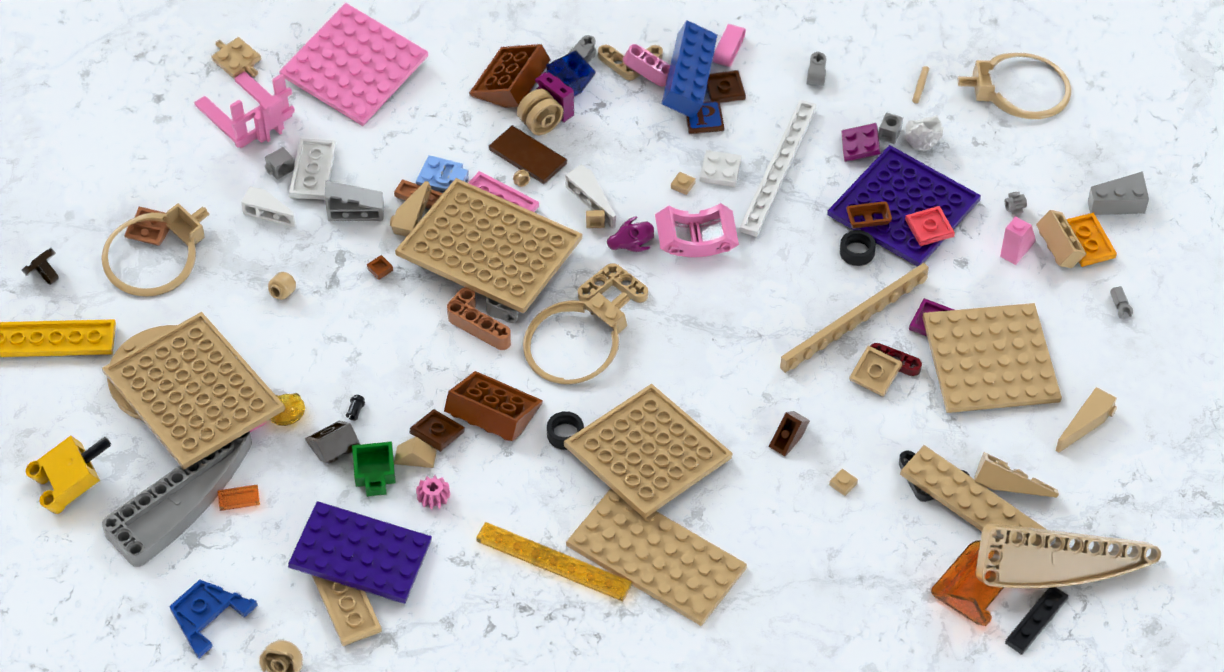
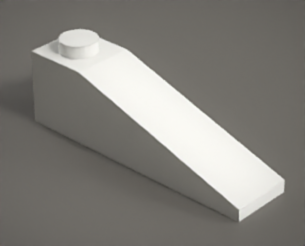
M581 164L565 175V187L592 211L605 210V223L612 229L616 228V215L593 172Z

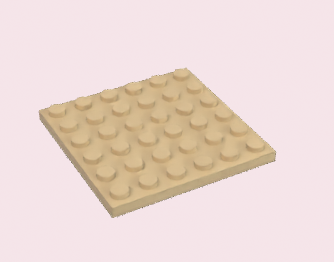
M1035 303L923 313L922 318L946 413L1061 402V393Z
M653 384L642 389L564 441L565 448L644 519L732 459L733 454Z

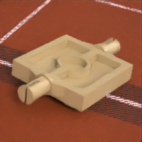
M240 37L235 38L227 45L221 40L216 41L215 45L220 50L211 56L212 60L231 77L235 78L243 72H248L252 77L258 75V71L253 66L261 60V55Z

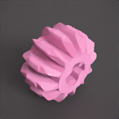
M434 475L430 479L426 476V481L420 480L419 486L416 488L417 500L422 502L423 507L429 505L431 510L434 506L440 509L441 504H447V499L450 498L449 484L445 482L443 477L437 479L436 475Z

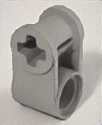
M591 35L583 36L569 51L567 61L584 69L596 55V48L594 47L596 39Z
M814 52L811 55L806 84L824 86L826 56L822 52Z
M488 297L486 298V312L488 315L509 323H516L518 311Z

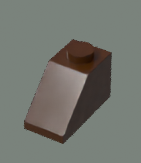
M795 411L785 412L768 447L783 456H787L802 438L810 420Z

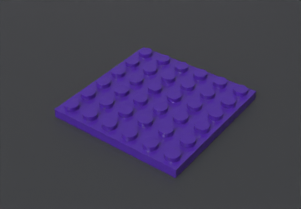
M889 145L828 209L827 215L852 230H862L869 233L878 245L918 267L931 256L944 240L919 246L905 220V216L940 206L954 230L980 201L981 195ZM883 201L888 203L892 216L889 224L856 229L851 227L846 209L847 206ZM880 213L872 214L873 220L883 219ZM863 216L854 217L855 222L865 221Z

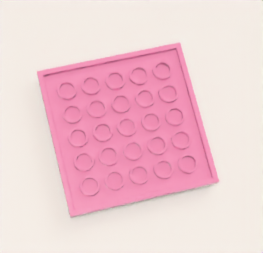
M345 3L279 73L283 74L286 80L364 126L429 55L425 49Z

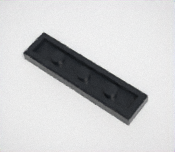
M1049 587L1007 637L1005 644L1023 655L1068 600L1069 595L1057 587Z

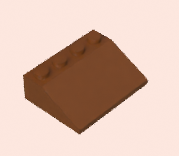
M542 44L501 47L469 94L472 97L505 108H516L522 99L530 93L536 83L535 79L543 73L551 59Z
M474 371L448 391L444 412L449 413L452 417L467 421L470 425H476L488 433H494L504 440L514 441L522 434L542 405L543 400Z

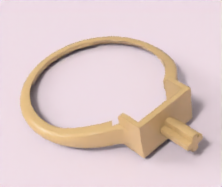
M1007 53L997 55L990 61L976 60L972 77L958 76V86L974 87L976 101H992L1006 113L1025 119L1052 117L1061 112L1071 98V85L1062 69L1050 60L1034 54ZM1027 57L1037 59L1052 66L1060 75L1065 85L1064 98L1058 105L1045 111L1032 112L1020 109L1005 99L999 92L996 94L994 91L995 85H992L989 70L994 69L999 62L1008 58Z
M178 203L169 209L166 214L146 213L123 223L108 237L102 250V266L107 278L118 289L131 295L144 297L161 295L180 286L194 268L196 260L195 245L205 238L203 226L199 222L210 215L207 209L201 207L191 215ZM142 221L166 222V226L188 246L187 262L179 276L171 282L156 288H137L127 285L114 275L109 266L108 251L115 236L124 228Z
M598 292L589 301H564L544 309L531 321L525 332L523 350L527 363L540 377L558 384L581 383L599 375L611 364L618 352V334L627 327L625 314L620 309L631 299L627 293L622 292L610 302ZM585 310H588L590 314L593 315L595 313L613 329L611 332L612 347L608 358L599 369L582 378L565 380L564 378L550 375L535 363L531 354V339L534 331L544 319L559 312L585 313Z

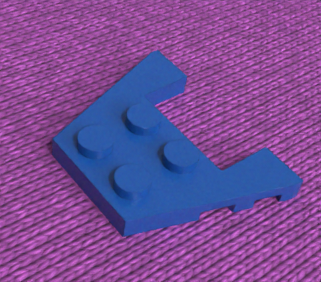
M199 579L169 607L196 657L200 659L213 647L212 642L200 632L228 606L245 618L258 606L257 601L252 598L250 600L246 599L241 594L235 592H227L222 587Z

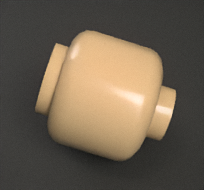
M286 272L276 274L268 283L269 293L276 299H286L296 289V282L293 276Z

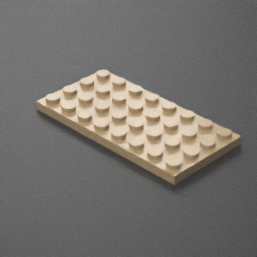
M611 488L566 541L567 547L700 626L704 624L747 569L745 562L657 511L644 519Z

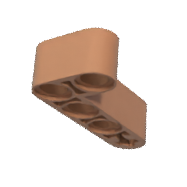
M467 287L460 289L447 304L448 321L499 350L508 349L511 346L510 328L475 309V291Z

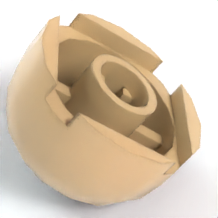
M277 640L265 648L259 657V664L263 672H266V670L267 672H300L303 665V656L298 647L286 640Z

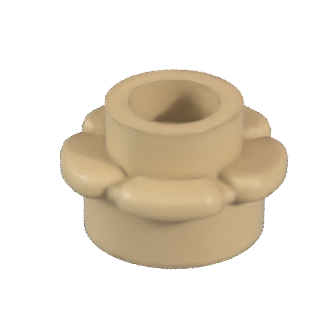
M525 170L517 171L513 176L514 184L519 187L526 186L530 181L529 172Z

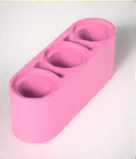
M732 24L727 25L714 52L713 63L731 67L744 40L745 28Z
M632 44L623 57L624 64L656 85L665 86L670 65L641 46Z

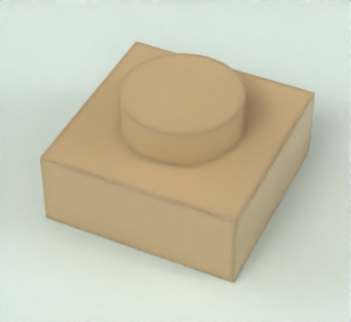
M679 172L671 183V189L687 195L694 186L696 178Z
M605 210L586 211V228H605Z
M842 468L830 480L829 485L846 496L857 485L858 479Z

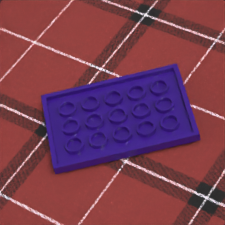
M316 501L289 560L288 568L406 604L432 541V536Z

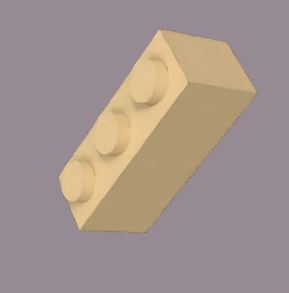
M1049 210L1036 223L1039 234L1046 241L1047 248L1053 253L1055 262L1059 266L1073 268L1086 255L1085 250L1062 212Z

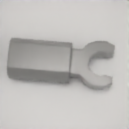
M1121 286L1113 287L1110 294L1116 308L1119 309L1118 317L1120 319L1123 318V312H1127L1129 317H1132L1133 308L1128 305L1129 302Z

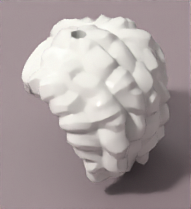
M937 115L917 121L910 120L906 124L905 140L915 150L927 151L942 138L944 127H941L942 123Z

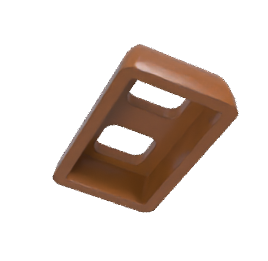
M886 201L846 207L853 229L887 225L892 220ZM872 214H882L883 219L873 220ZM863 216L865 221L855 222L854 217Z

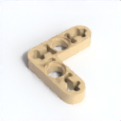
M605 44L598 48L599 60L624 79L634 80L641 75L625 65L623 62L624 55L612 46ZM652 45L646 49L662 60V47ZM617 60L622 61L621 64H615L613 62Z
M615 263L606 265L578 288L579 301H589L598 292L602 294L612 285L621 292L627 293L628 297L635 302L642 303L648 299L647 286ZM628 280L631 284L626 286L621 284V282ZM603 281L604 285L597 286L595 285V282Z

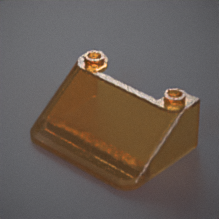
M977 540L969 544L931 588V593L935 598L975 624L986 626L992 619L990 611L986 609L1004 587L988 586L977 579L976 567L981 541ZM994 550L989 552L988 559L994 556ZM991 571L985 574V579L990 577Z

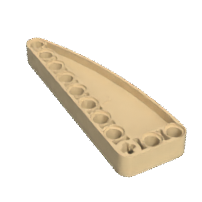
M989 523L982 530L976 577L988 586L1006 588H1049L1077 585L1116 577L1152 565L1160 560L1161 551L1157 546L1143 541ZM1016 532V539L1011 541L1012 534ZM1036 534V540L1031 543V537ZM1055 537V543L1050 546V540ZM1074 539L1075 543L1073 547L1070 548V541ZM1094 542L1093 548L1089 550V544ZM1113 544V549L1108 552V547ZM1132 546L1131 553L1127 555L1128 548ZM1148 549H1151L1150 555L1146 557V552ZM994 550V556L988 559L989 552ZM991 571L990 577L985 579V574Z

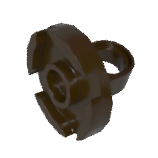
M52 247L47 249L21 271L25 276H28L37 270L48 284H53L59 277L48 263V260L56 252Z

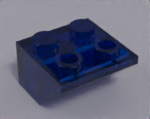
M576 50L546 64L547 73H551L553 76L558 77L565 85L570 86L574 91V96L582 93L596 74V71Z

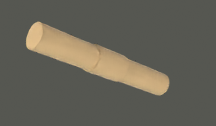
M927 66L922 68L912 99L913 103L917 104L920 101L929 72Z

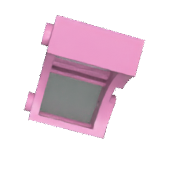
M722 203L709 209L700 210V214H688V211L667 206L655 214L660 248L672 255L683 257H706L730 251L739 245L733 211Z

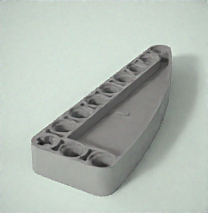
M250 431L186 469L178 466L106 516L102 521V527L107 540L131 565L136 567L146 564L158 555L202 515L230 481L252 445Z

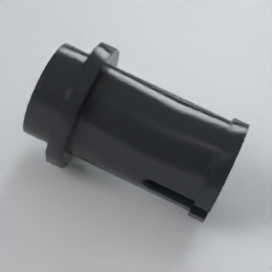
M354 395L351 397V404L346 413V417H349L350 420H358L361 408L365 406L363 396Z

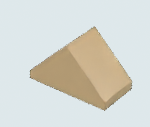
M415 436L397 446L394 464L434 468L437 451Z

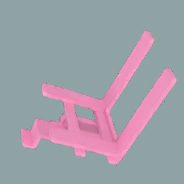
M243 72L234 78L235 82L260 105L244 115L242 101L234 102L230 105L232 120L206 96L194 102L195 106L235 142L237 148H242L255 139H258L261 143L264 141L269 142L271 140L269 131L272 129L282 134L284 129L283 122L291 118L295 112L293 106L289 107L288 96L292 94V89L290 87L286 89L285 76L283 74L272 79L273 96L248 73ZM254 118L255 129L247 132L246 122Z

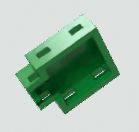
M392 441L352 445L356 487L365 486L367 497L387 495L386 484L396 483Z

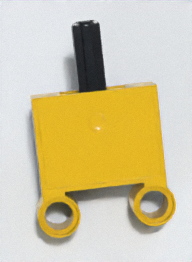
M70 435L37 461L30 462L26 467V475L39 484H46L50 481L54 489L53 491L47 490L42 493L39 500L41 506L54 514H59L65 509L66 505L99 482L100 479L91 460L111 446L110 440L107 437H103L85 450L82 442Z

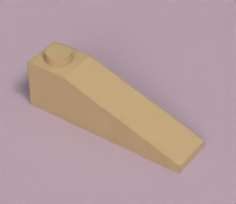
M1096 387L1058 439L1056 451L1058 453L1103 424L1109 416L1112 417L1117 409V406H1115L1117 397Z

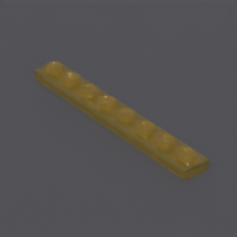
M488 522L484 523L476 536V541L622 602L632 586V581Z

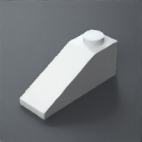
M251 186L248 188L241 201L243 214L295 227L294 212L267 190Z

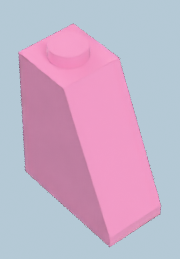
M1016 216L1005 228L1000 257L1017 265L1036 241L1031 224Z

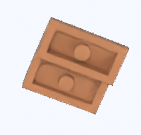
M139 206L135 217L146 213H166ZM142 221L128 226L124 237L160 246L169 228L166 226V222Z

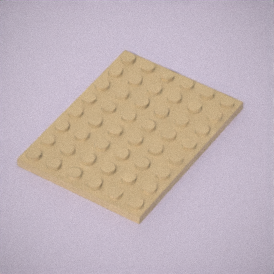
M456 178L398 246L395 253L396 256L524 314L580 243L582 233Z
M203 312L196 314L102 367L106 377L183 469L195 464L285 410L284 404Z

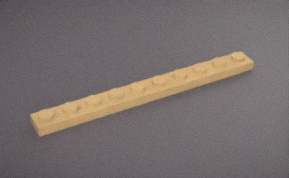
M922 263L781 356L780 369L785 373L790 369H795L799 363L805 359H810L814 353L825 349L832 341L840 339L843 334L852 331L858 324L867 321L876 312H881L885 306L891 302H896L900 296L911 292L918 284H923L928 278L929 267Z

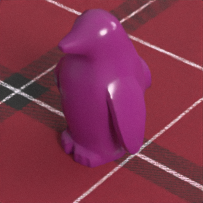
M637 216L626 220L620 229L607 239V245L611 250L626 249L632 252L650 249L649 246L641 247V245L654 238L653 225L648 221L631 224L638 218Z

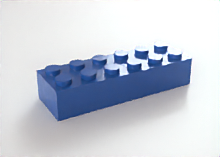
M686 20L677 34L662 105L690 118L696 116L703 106L718 34Z

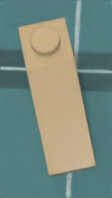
M425 181L396 210L395 216L391 217L390 226L394 234L407 237L422 219L432 190L428 181Z

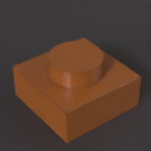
M380 255L367 264V269L379 280L392 272L393 266Z

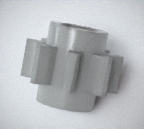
M1016 191L1008 193L1009 198L1004 200L1006 210L1008 212L1011 211L1015 215L1023 213V208L1027 207L1025 195H1020V192Z

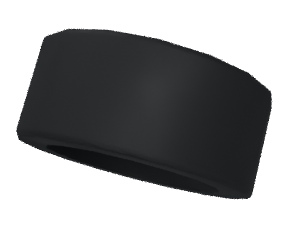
M849 231L841 239L840 256L846 263L853 266L866 265L872 261L875 255L876 242L873 236L865 231ZM851 243H861L867 246L869 250L864 253H854L847 249V246Z
M570 411L555 413L548 420L547 438L549 443L555 448L568 450L564 447V441L571 436L560 437L554 433V428L558 425L570 424L577 428V432L584 428V423L577 414Z

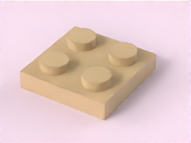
M867 346L849 379L884 397L902 367V362L875 348Z

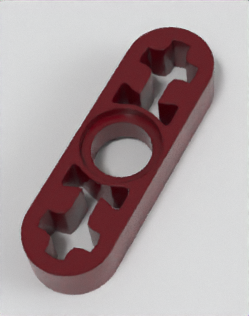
M881 343L870 345V347L891 357H898L902 362L899 372L909 376L920 374L922 362L919 358Z

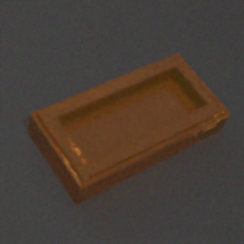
M258 484L218 490L220 511L260 505Z

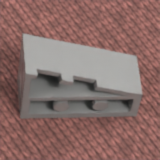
M1143 171L1091 186L1088 197L1090 213L1094 212L1095 215L1145 213L1149 197Z
M326 181L325 204L328 221H383V192Z

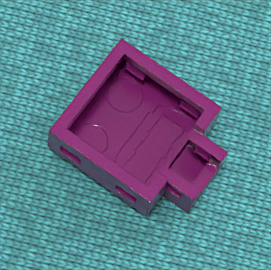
M545 72L535 79V82L539 84V87L535 90H547L563 108L562 122H566L574 116V91L570 86L565 85L558 77L553 76L549 72Z

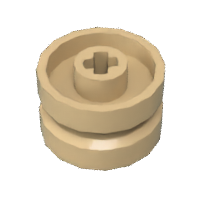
M537 89L522 99L517 108V116L533 134L539 136L550 132L558 125L563 116V108L547 90Z

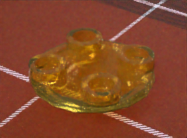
M298 393L276 395L284 404L285 410L269 420L280 426L291 425L300 420L305 412V404Z

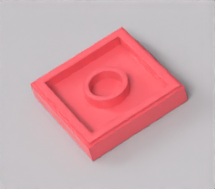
M940 206L905 216V220L919 246L952 238L955 235Z

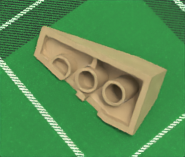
M986 452L983 453L974 479L986 488L1058 497V490L1033 477L1030 480L1028 475L1020 469L1011 470L1005 461Z

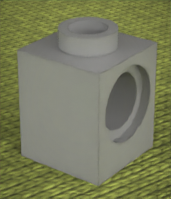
M886 112L879 127V140L895 144L902 130L903 117Z
M284 147L265 157V169L269 175L272 174L276 179L294 170V159Z

